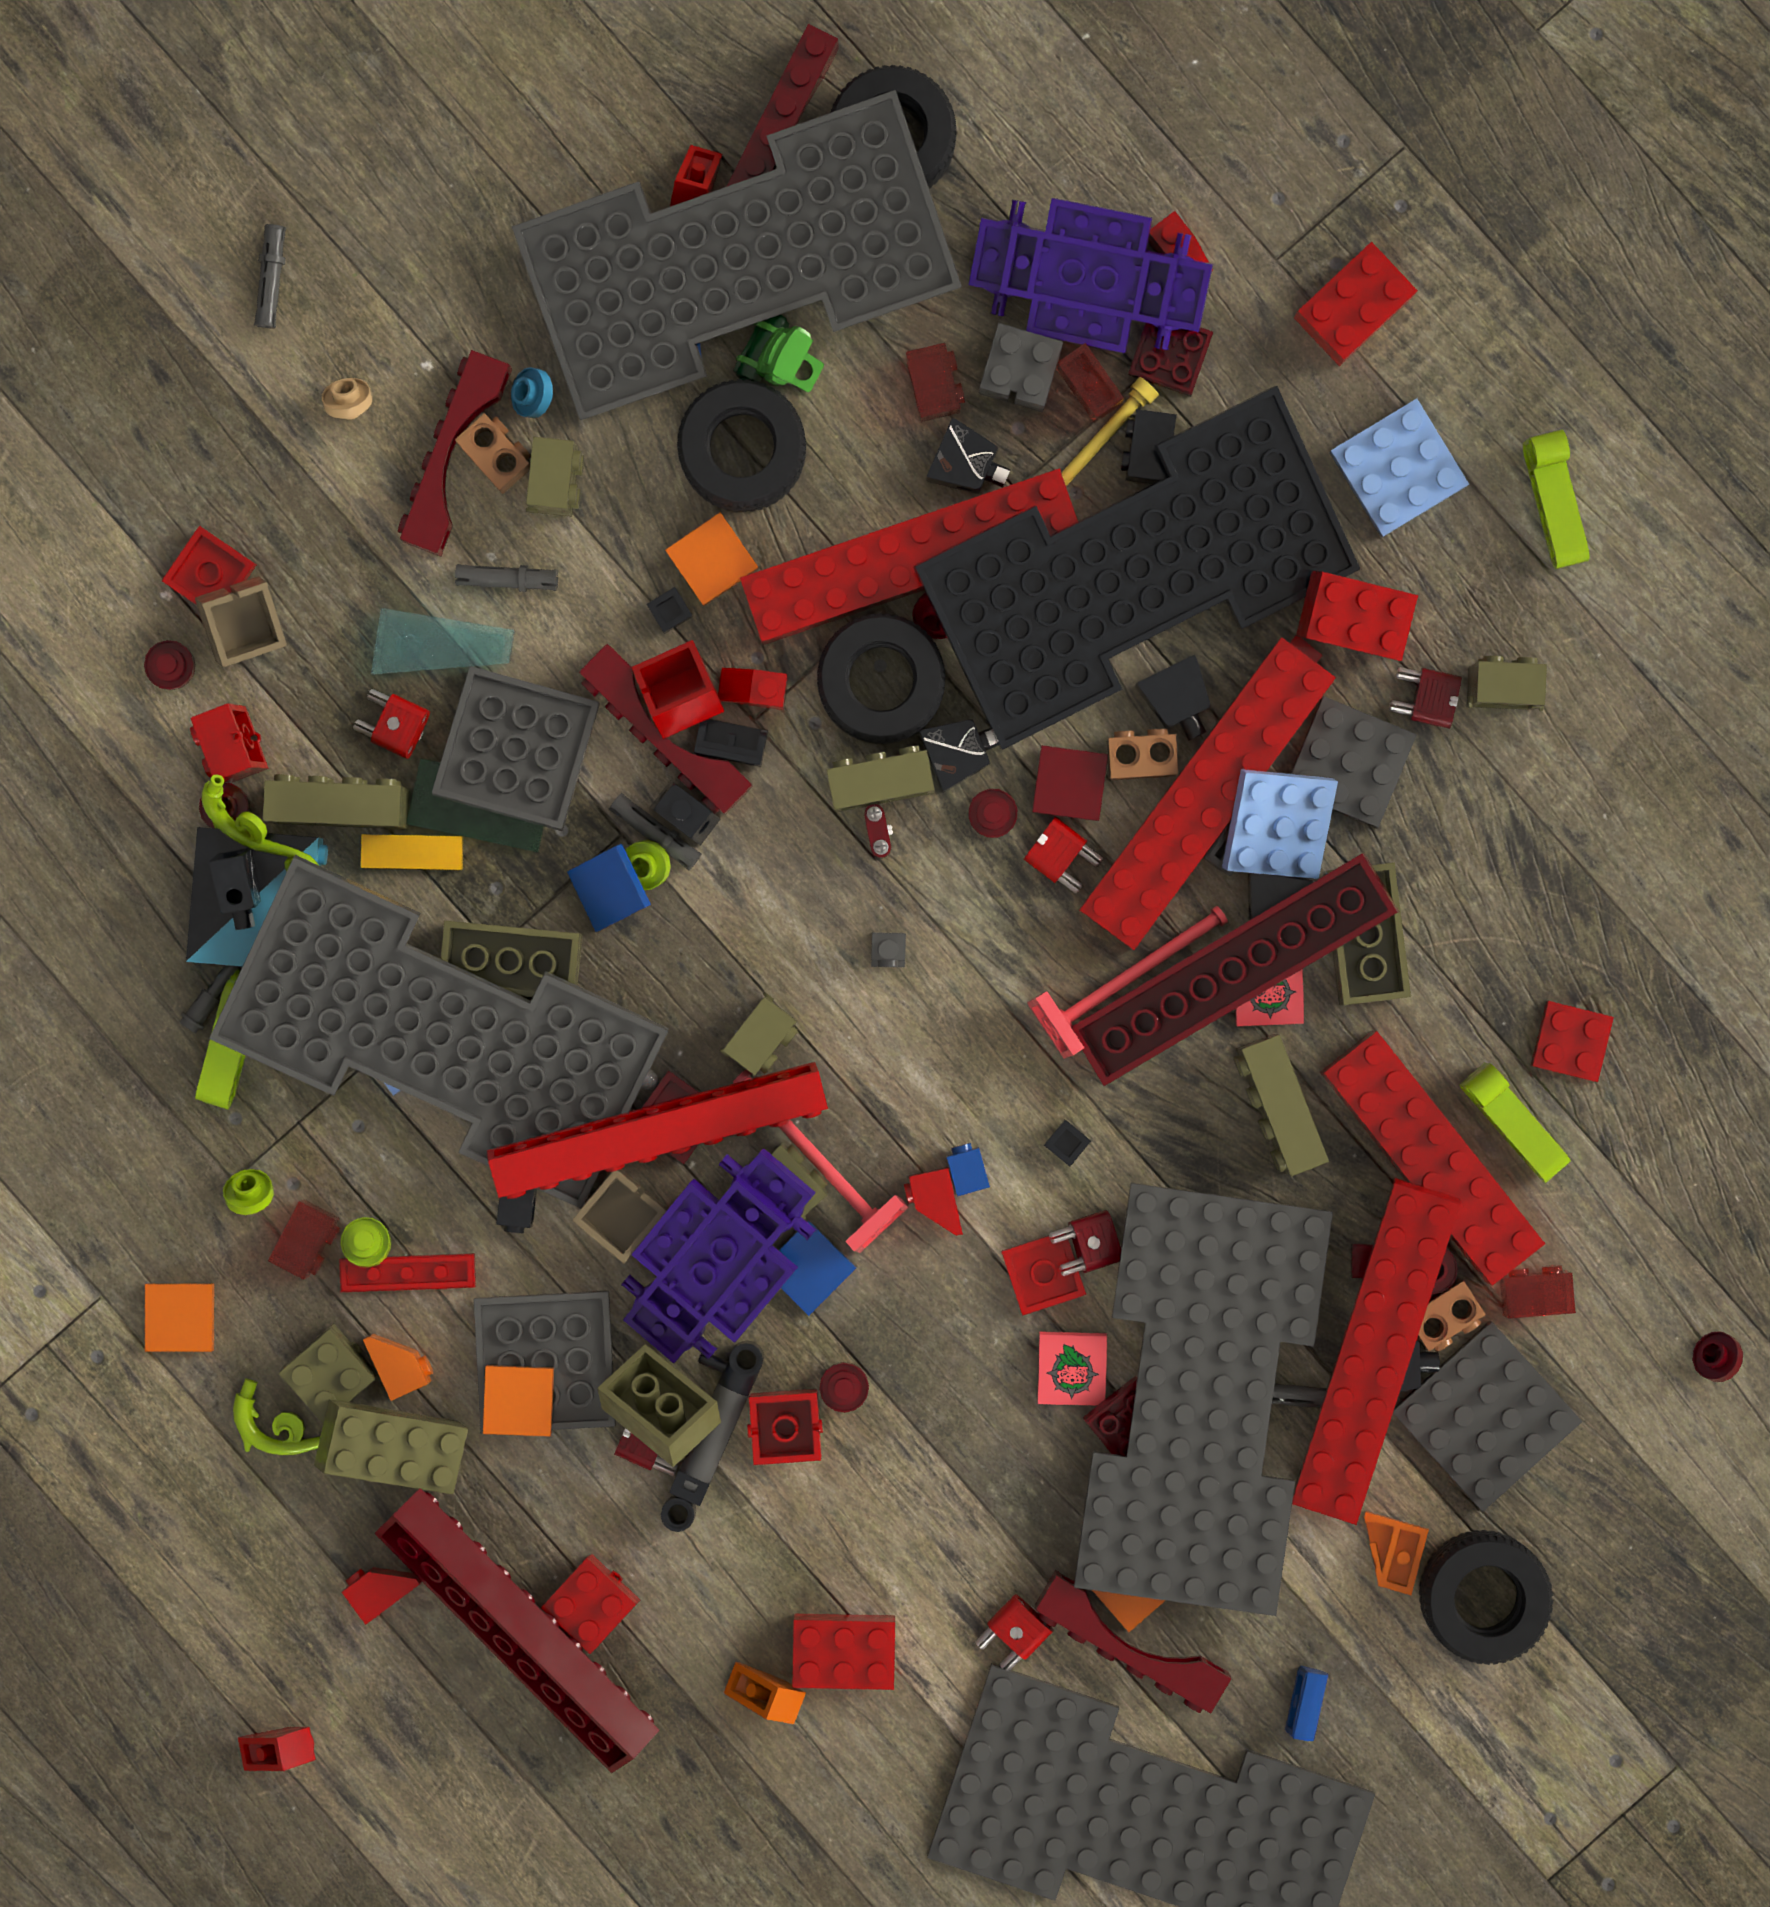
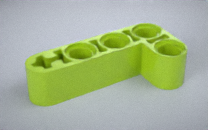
M1561 429L1529 437L1523 442V454L1553 567L1559 569L1587 562L1590 559L1589 548L1566 463L1570 458L1567 436L1564 430Z
M237 970L224 987L213 1029L241 970ZM210 1039L195 1099L228 1110L237 1091L246 1055Z
M1484 1062L1459 1084L1469 1099L1545 1184L1571 1162L1563 1149L1508 1088L1510 1086L1508 1081L1491 1063Z

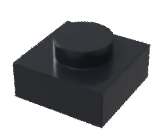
M675 587L646 604L664 634L693 617Z
M1064 1119L1044 1146L1070 1167L1091 1140Z

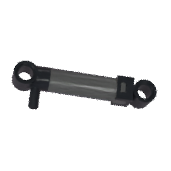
M747 1340L738 1343L732 1350L728 1361L715 1355L707 1359L702 1353L698 1359L700 1364L722 1373L712 1395V1398L718 1404L721 1423L694 1447L683 1460L669 1492L673 1496L668 1498L661 1511V1520L665 1527L671 1531H684L693 1523L696 1516V1505L700 1506L760 1372L764 1362V1352L760 1345L754 1341ZM742 1350L752 1351L756 1356L755 1365L752 1367L740 1365L738 1353ZM674 1505H682L686 1508L688 1517L683 1521H676L670 1515V1508Z

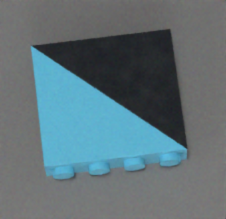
M197 827L186 962L243 967L287 873L284 862L288 857L252 849L261 902L255 908H252L255 926L235 930L232 912L221 914L209 861L218 853L248 847L234 841L220 829ZM267 833L265 837L267 840L292 847L310 855L319 866L326 865L328 846L323 845V838ZM233 889L236 896L243 898L240 890Z

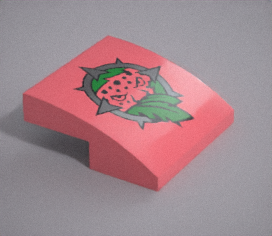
M1303 969L1236 1008V1026L1304 1024Z
M1039 1332L1038 1404L1098 1406L1105 1400L1107 1333Z

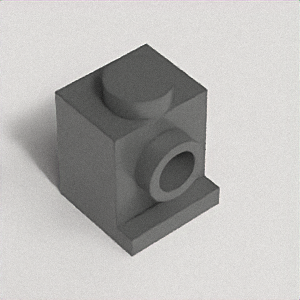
M872 932L871 967H905L906 933Z

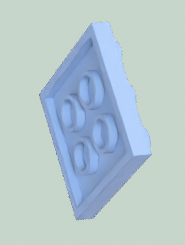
M1418 399L1413 400L1330 451L1331 456L1381 538L1469 485Z
M1241 769L1222 868L1234 872L1319 879L1338 781L1326 777Z

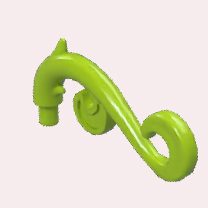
M213 775L210 781L204 784L201 796L202 805L206 814L213 822L215 829H220L234 841L253 850L288 857L284 862L286 872L295 855L318 865L315 859L304 852L265 839L267 835L266 825L255 814L242 812L234 821L225 810L226 806L221 799L223 794L222 786L224 784L222 776Z
M245 1378L240 1393H236L233 1405L234 1422L242 1438L245 1452H249L252 1445L261 1451L276 1455H297L318 1449L321 1436L302 1440L305 1430L304 1422L293 1412L280 1413L274 1418L272 1429L276 1436H279L281 1431L287 1430L289 1432L288 1439H273L261 1432L253 1417H259V1414L253 1407L255 1402L253 1395L258 1382Z

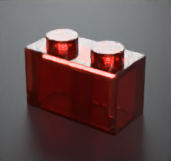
M945 343L907 351L905 357L920 421L925 422L959 414L960 404L965 403L961 383H954L952 371L957 370L954 351H947Z
M1086 343L1057 363L1056 370L1094 424L1122 405L1124 397Z
M305 1199L299 1201L268 1262L303 1280L308 1278L310 1274L316 1276L325 1259L320 1256L325 1245L331 1246L340 1231V1227L336 1226L340 1218Z
M1562 1265L1542 1266V1272L1529 1273V1268H1515L1509 1272V1275L1504 1276L1500 1280L1503 1316L1508 1319L1576 1313L1572 1272L1563 1270Z

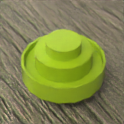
M642 840L626 848L625 851L644 890H652L665 882L669 876L671 865L669 856L661 845L654 841Z
M242 1170L232 1175L223 1187V1197L226 1205L231 1211L241 1215L255 1214L265 1209L271 1203L274 1196L272 1181L261 1170Z
M362 1217L353 1220L345 1227L341 1235L340 1245L343 1254L351 1263L359 1267L369 1268L380 1264L386 1259L391 1249V1237L387 1228L380 1221L374 1218Z

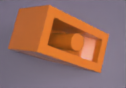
M375 1334L363 1339L390 1401L419 1389L432 1381L429 1376L433 1374L431 1364L425 1355L420 1356L418 1350Z
M735 1662L724 1694L767 1720L794 1724L806 1692L799 1688H792V1684L784 1679Z

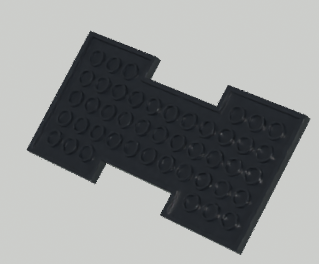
M1273 386L1154 445L1168 477L1052 535L1049 534L1037 506H1032L913 566L1000 749L1003 750L1122 690L1110 664V658L1225 600L1238 628L1243 629L1305 598L1312 570L1347 577L1360 570V566L1278 386Z

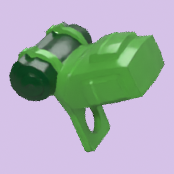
M782 314L755 323L756 328L745 349L736 358L737 363L733 369L739 379H749L753 382L754 380L760 382L762 378H765L766 381L776 386L790 383L805 392H810L824 367L823 362L807 353L813 342L810 338V333L799 326L789 328L790 324ZM804 360L810 364L812 372L808 379L799 380L795 374Z

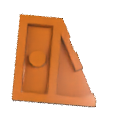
M1366 1511L1364 1519L1368 1530L1378 1586L1412 1595L1429 1529Z

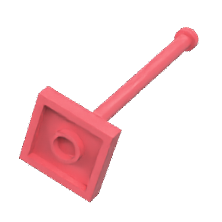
M1218 906L1211 909L1210 915L1065 1011L1059 1010L1047 991L1036 996L1027 1004L1063 1059L1073 1056L1084 1049V1046L1071 1028L1073 1021L1217 925H1225L1228 923V920Z
M747 1069L744 1070L733 1083L752 1079V1073ZM790 1119L787 1124L779 1127L863 1218L861 1220L863 1225L845 1241L854 1252L861 1253L909 1208L901 1197L894 1195L879 1210L876 1207L872 1209Z

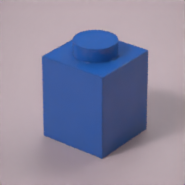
M971 1143L951 1148L953 1154L946 1157L957 1196L990 1188L979 1147L972 1149Z

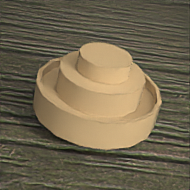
M345 378L335 381L325 388L322 393V403L328 415L334 418L351 420L357 418L372 404V393L367 382L358 378Z

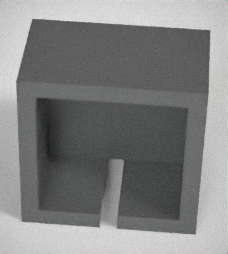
M998 323L980 384L979 394L1008 402L1010 391L1017 392L1015 405L1043 413L1063 341Z

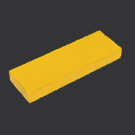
M361 834V868L463 870V836Z

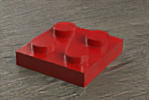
M199 526L162 579V582L196 604L195 597L222 588L231 593L230 586L246 581L257 564Z
M1546 1001L1530 1066L1598 1082L1614 1017Z
M1066 1233L1052 1238L1048 1235L1001 1251L1022 1316L1086 1295L1079 1271L1066 1276L1061 1274L1062 1271L1077 1267V1265L1063 1270L1059 1268L1060 1265L1075 1260L1068 1239L1055 1244L1051 1242V1239L1066 1235Z

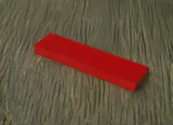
M475 1253L387 1256L380 1264L369 1268L359 1267L351 1263L347 1258L339 1259L340 1292L476 1287Z

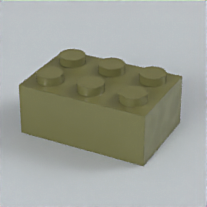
M919 746L899 749L898 756L886 758L885 752L866 755V762L853 764L852 759L832 762L833 768L826 769L835 813L868 807L871 804H883L934 794L935 791L927 750L920 751Z
M646 1344L597 1388L602 1409L672 1467L680 1462L721 1423L717 1401Z

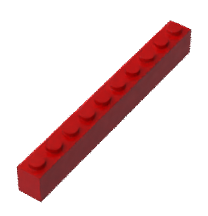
M812 1062L487 1150V1157L498 1198L506 1196L508 1199H514L526 1194L527 1190L538 1187L541 1190L551 1189L559 1185L560 1181L568 1179L573 1181L584 1180L592 1176V1173L601 1170L614 1172L625 1167V1164L634 1161L639 1163L651 1162L658 1155L667 1152L680 1154L688 1151L691 1148L690 1146L704 1143V1145L717 1144L723 1140V1137L734 1134L737 1136H747L754 1133L756 1128L763 1126L780 1127L787 1124L789 1119L800 1116L805 1119L813 1118L820 1115L822 1110L828 1109L818 1068L816 1063Z

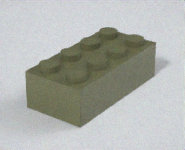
M274 774V781L265 780L263 821L283 825L408 830L409 789L402 787L401 781L396 779H376V785L367 784V780L356 777H342V783H334V779L326 776H308V782H300V777H295V775Z
M1395 862L1372 866L1400 912L1332 951L1339 1005L1411 997ZM1333 870L1324 871L1323 876L1327 875Z
M444 920L441 959L519 996L533 997L545 971L578 986L583 934Z
M1271 1034L1236 1048L1238 1056L1233 1057L1239 1075L1246 1076L1250 1087L1245 1090L1251 1106L1259 1108L1262 1119L1258 1120V1124L1263 1137L1268 1140L1271 1139L1275 1150L1270 1151V1155L1276 1169L1292 1177L1328 1163L1327 1154L1281 1036L1279 1034Z
M329 1399L314 1466L324 1474L454 1494L468 1428L455 1420Z

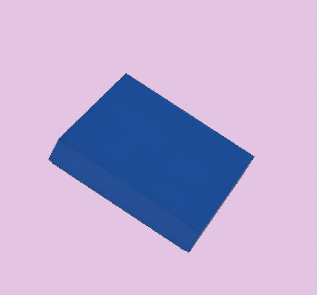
M622 844L567 871L595 932L601 931L651 905Z
M809 1220L807 1221L811 1226L816 1228ZM817 1228L808 1240L796 1232L779 1249L784 1256L798 1267L781 1289L808 1316L856 1269V1266Z

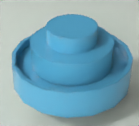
M533 367L524 368L518 373L513 382L511 402L517 414L528 418H538L546 412L552 401L553 385L546 371Z

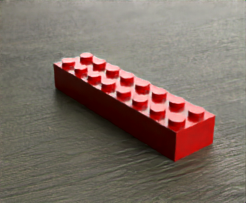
M1378 1031L1368 1033L1320 1071L1321 1075L1406 1182L1460 1198L1461 1205L1450 1238L1486 1283L1493 1286L1545 1245V1242Z

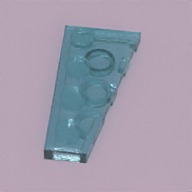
M381 608L371 675L510 663L515 630Z

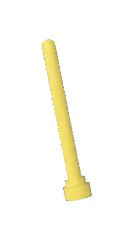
M1139 377L1130 386L1132 390L1128 394L1130 396L1129 399L1061 472L1066 487L1139 406L1150 405L1159 396V393L1142 377Z

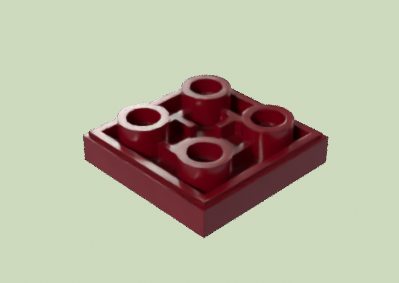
M1145 323L1128 375L1135 378L1142 377L1149 383L1191 397L1213 331L1200 327L1199 332L1186 329L1172 330L1169 349L1164 350L1162 349L1164 336L1161 348L1154 347L1159 327Z
M1041 745L1032 813L1099 821L1108 754Z
M1136 1376L1083 1417L1111 1454L1126 1456L1137 1382Z

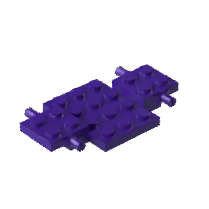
M1058 198L1051 199L1046 230L1033 228L1022 222L1026 202L1012 199L1009 219L998 221L981 218L969 285L985 288L994 294L990 314L996 315L998 313L997 316H1005L1007 297L1018 296L1032 299L1026 331L1053 339L1121 353L1126 352L1132 320L1150 323L1159 327L1154 347L1161 348L1164 336L1162 345L1164 350L1169 349L1172 330L1200 331L1213 264L1197 261L1187 255L1192 235L1185 234L1183 246L1181 247L1184 233H1177L1174 253L1162 254L1146 251L1153 217Z
M764 1148L752 1162L744 1167L730 1157L729 1154L723 1158L719 1166L734 1178L731 1187L720 1200L693 1179L631 1254L657 1277L646 1287L632 1277L631 1274L624 1280L621 1286L632 1293L636 1299L632 1309L623 1321L673 1364L685 1351L692 1347H695L707 1359L714 1354L718 1348L714 1347L702 1336L709 1322L735 1343L798 1268L773 1246L775 1241L783 1232L791 1227L806 1238V1240L816 1231V1228L801 1217L805 1205L816 1192Z

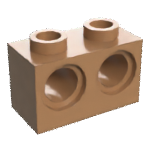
M484 413L461 433L455 441L503 495L530 471V463L527 460L531 455L519 441L513 445L506 438L505 435L509 430L497 416L490 420ZM489 431L494 435L493 442L488 447L477 445L476 440L481 432ZM506 456L516 459V466L510 472L499 470V462Z
M1168 729L1147 730L1148 736L1135 737L1134 731L1114 732V738L1107 739L1109 780L1177 776L1176 734H1168ZM1162 744L1167 748L1168 757L1164 762H1156L1151 758L1150 748L1152 745ZM1128 746L1134 751L1135 757L1132 763L1122 764L1118 761L1116 751L1119 747Z
M1458 1278L1449 1289L1431 1296L1418 1334L1419 1341L1427 1351L1434 1349L1436 1352H1439L1453 1343L1451 1337L1460 1331L1466 1334L1481 1325L1479 1319L1486 1314L1463 1280ZM1457 1300H1465L1468 1304L1467 1313L1462 1317H1455L1452 1313L1453 1304ZM1430 1318H1437L1440 1323L1439 1331L1432 1336L1426 1335L1424 1332L1425 1322Z

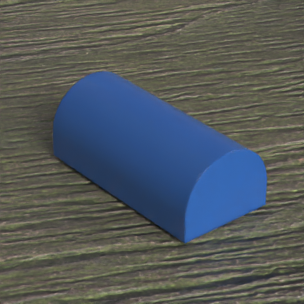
M1301 1665L1298 1667L1285 1727L1286 1732L1293 1739L1314 1741L1329 1675L1324 1671Z

